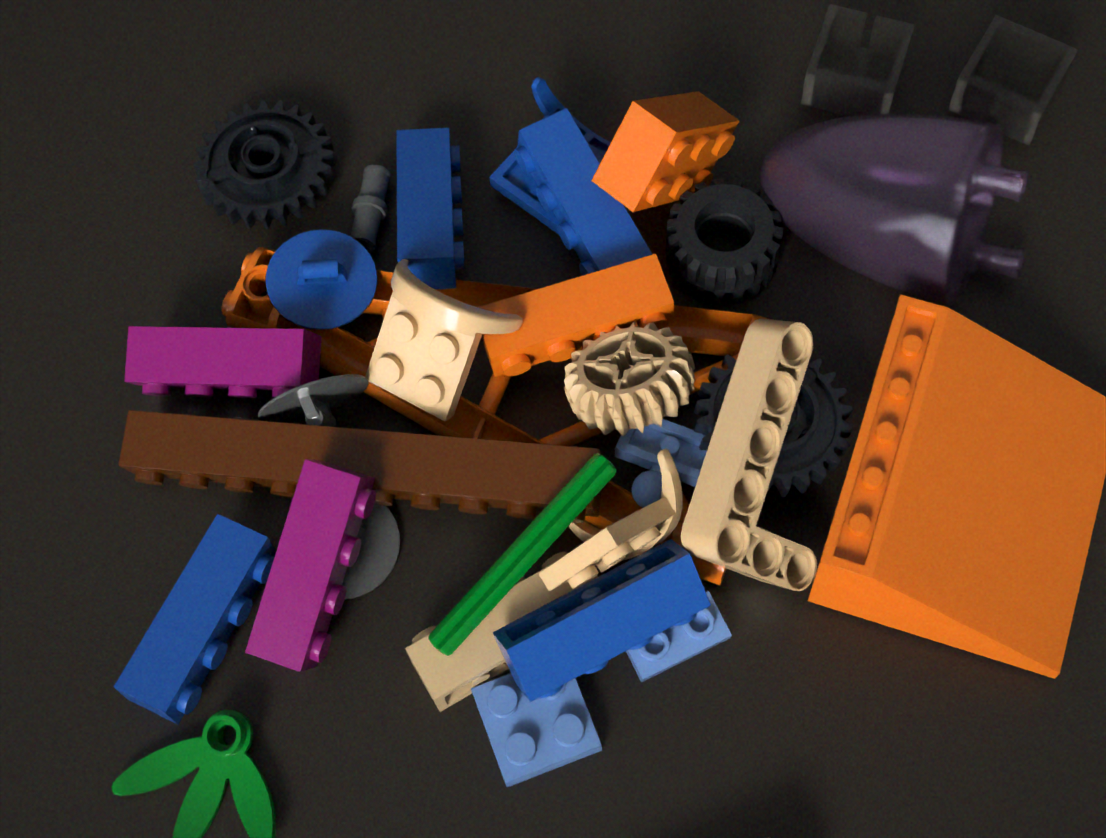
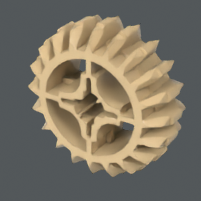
M635 321L629 328L621 329L616 325L615 330L612 332H600V337L596 340H584L583 350L572 352V362L564 366L566 372L564 391L573 413L576 414L578 420H583L586 423L588 429L598 427L604 435L617 429L624 437L630 429H638L643 434L645 426L650 424L662 427L663 417H677L678 407L689 404V394L695 390V376L693 372L695 366L692 355L689 354L682 337L673 335L669 327L658 330L654 322L649 323L644 328H640Z

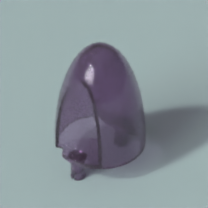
M877 113L848 116L814 123L798 129L778 141L763 158L759 176L760 186L764 197L769 196L773 202V211H779L782 218L781 221L809 246L836 263L864 277L923 299L952 306L964 291L971 273L976 272L977 269L1011 276L1014 279H1017L1020 274L1018 270L1022 268L1025 250L987 243L984 237L985 227L992 212L995 195L1021 202L1029 178L1028 170L1001 166L1003 129L1000 124L933 114Z

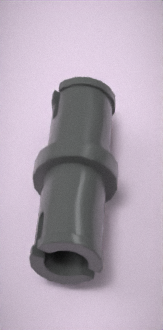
M369 165L364 168L360 193L354 199L351 209L354 220L350 237L362 244L369 254L376 250V239L380 222L385 220L388 211L385 199L388 183L391 179V172L379 165Z

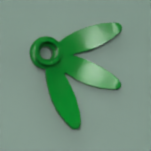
M226 709L216 712L206 722L202 737L183 740L145 756L119 775L111 786L112 792L117 796L146 793L170 785L199 767V771L183 800L172 838H202L219 811L228 779L230 780L238 814L249 837L275 838L276 817L272 795L260 769L247 753L253 741V728L249 719L237 710ZM228 726H232L236 730V739L231 745L227 744L223 738L224 730Z

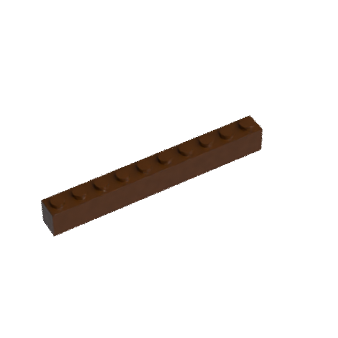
M128 410L118 466L135 474V481L145 484L163 485L164 478L180 479L179 485L195 489H208L209 482L225 483L224 489L233 492L253 493L254 486L271 488L270 493L274 495L293 497L305 459L322 460L374 477L375 480L372 490L376 491L374 505L391 506L393 499L411 500L410 506L425 510H439L440 503L458 504L459 511L470 514H487L488 507L507 509L506 515L511 517L534 519L536 518V512H542L594 454L599 453L602 455L599 449ZM602 490L572 523H584L585 516L599 517Z

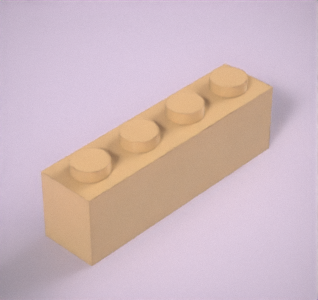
M566 551L550 557L542 565V570L528 578L523 576L451 655L442 654L429 641V634L436 626H431L418 633L412 640L413 644L405 648L414 668L440 712L472 694L471 688L497 679L510 672L492 632L574 590L567 581L549 591L539 575L544 569L568 554ZM598 575L594 576L593 578H591L590 580H588V581H586L585 583L581 584L580 586H582V585H584V584L590 582L591 580L597 578Z

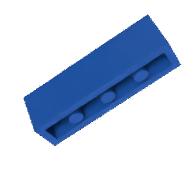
M567 108L519 130L517 149L514 150L517 163L525 175L531 173L538 185L536 187V194L539 202L546 212L553 211L560 223L557 225V230L563 244L568 250L574 248L582 262L579 264L582 276L652 255L625 206L591 181L600 163Z
M449 128L396 130L397 261L399 262L402 259L409 260V270L419 280L435 290L457 288L456 270L465 269L463 241L455 242V236H463L462 208L454 209V204L462 203L461 176H452V172H461L459 145L451 146Z
M217 514L115 683L114 688L129 701L179 725L184 714H190L197 706L202 695V683L209 671L215 670L223 661L228 648L226 643L235 626H241L246 621L252 609L253 595L260 583L264 584L268 580L276 554V549L269 538Z
M670 539L492 633L515 683L527 699L532 702L537 698H547L558 693L565 683L582 674H591L603 669L610 659L627 650H635L646 646L652 641L653 636L672 626H681L689 623L697 616L698 612L711 606L690 553Z

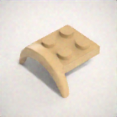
M402 259L396 265L391 279L393 292L365 377L376 386L443 421H447L454 416L482 334L513 333L519 330L523 323V318L517 314H504L474 307L444 295L419 280L409 270V260Z
M662 449L657 454L662 476L661 499L603 530L591 525L587 521L584 523H571L569 525L572 532L584 543L539 573L549 591L567 581L572 589H575L599 574L595 567L596 565L600 572L603 573L622 560L634 558L657 546L671 534L681 517L683 494L679 473L668 449Z

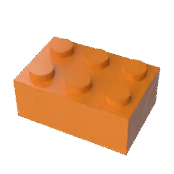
M699 91L634 100L591 181L632 212L679 201L680 196L688 190L691 193H695V185L705 182L707 186L711 184L714 177L711 171L718 159L722 158L732 147L735 140L733 132L740 120Z

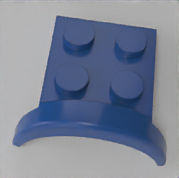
M541 77L535 78L531 85L532 93L544 118L565 109L554 96L546 81ZM572 115L598 162L601 163L611 142L592 132ZM513 151L489 177L490 186L559 235L557 225L560 223L552 210L546 212L542 207L536 194L537 183L531 173L525 175L522 172Z

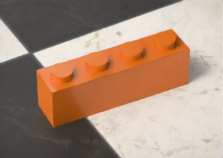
M656 254L478 307L498 313L517 314L523 318L521 327L513 333L482 334V340L494 377L503 374L506 376L520 375L528 371L532 365L549 360L552 362L566 361L571 358L572 352L583 350L584 340L594 341L600 337V332H612L615 330L616 325L621 329L629 328L636 321L640 328H644L649 323L654 322L658 330L666 328L668 324L674 323V300Z

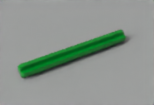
M599 453L594 454L429 634V641L439 652L447 656L451 655L615 476L616 469L607 458Z

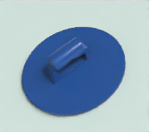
M312 230L290 238L275 251L266 271V289L275 309L290 322L309 329H333L352 322L368 308L377 287L376 267L369 252L354 238L333 230Z

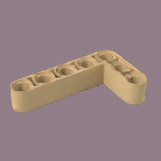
M758 319L748 327L682 526L681 542L683 548L692 556L765 583L793 591H802L812 583L816 575L817 561L813 551L808 547L758 528L756 524L812 354L813 338L809 328L803 323Z

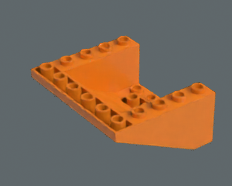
M900 294L808 601L1055 679L1061 671L1106 476V396L948 307Z

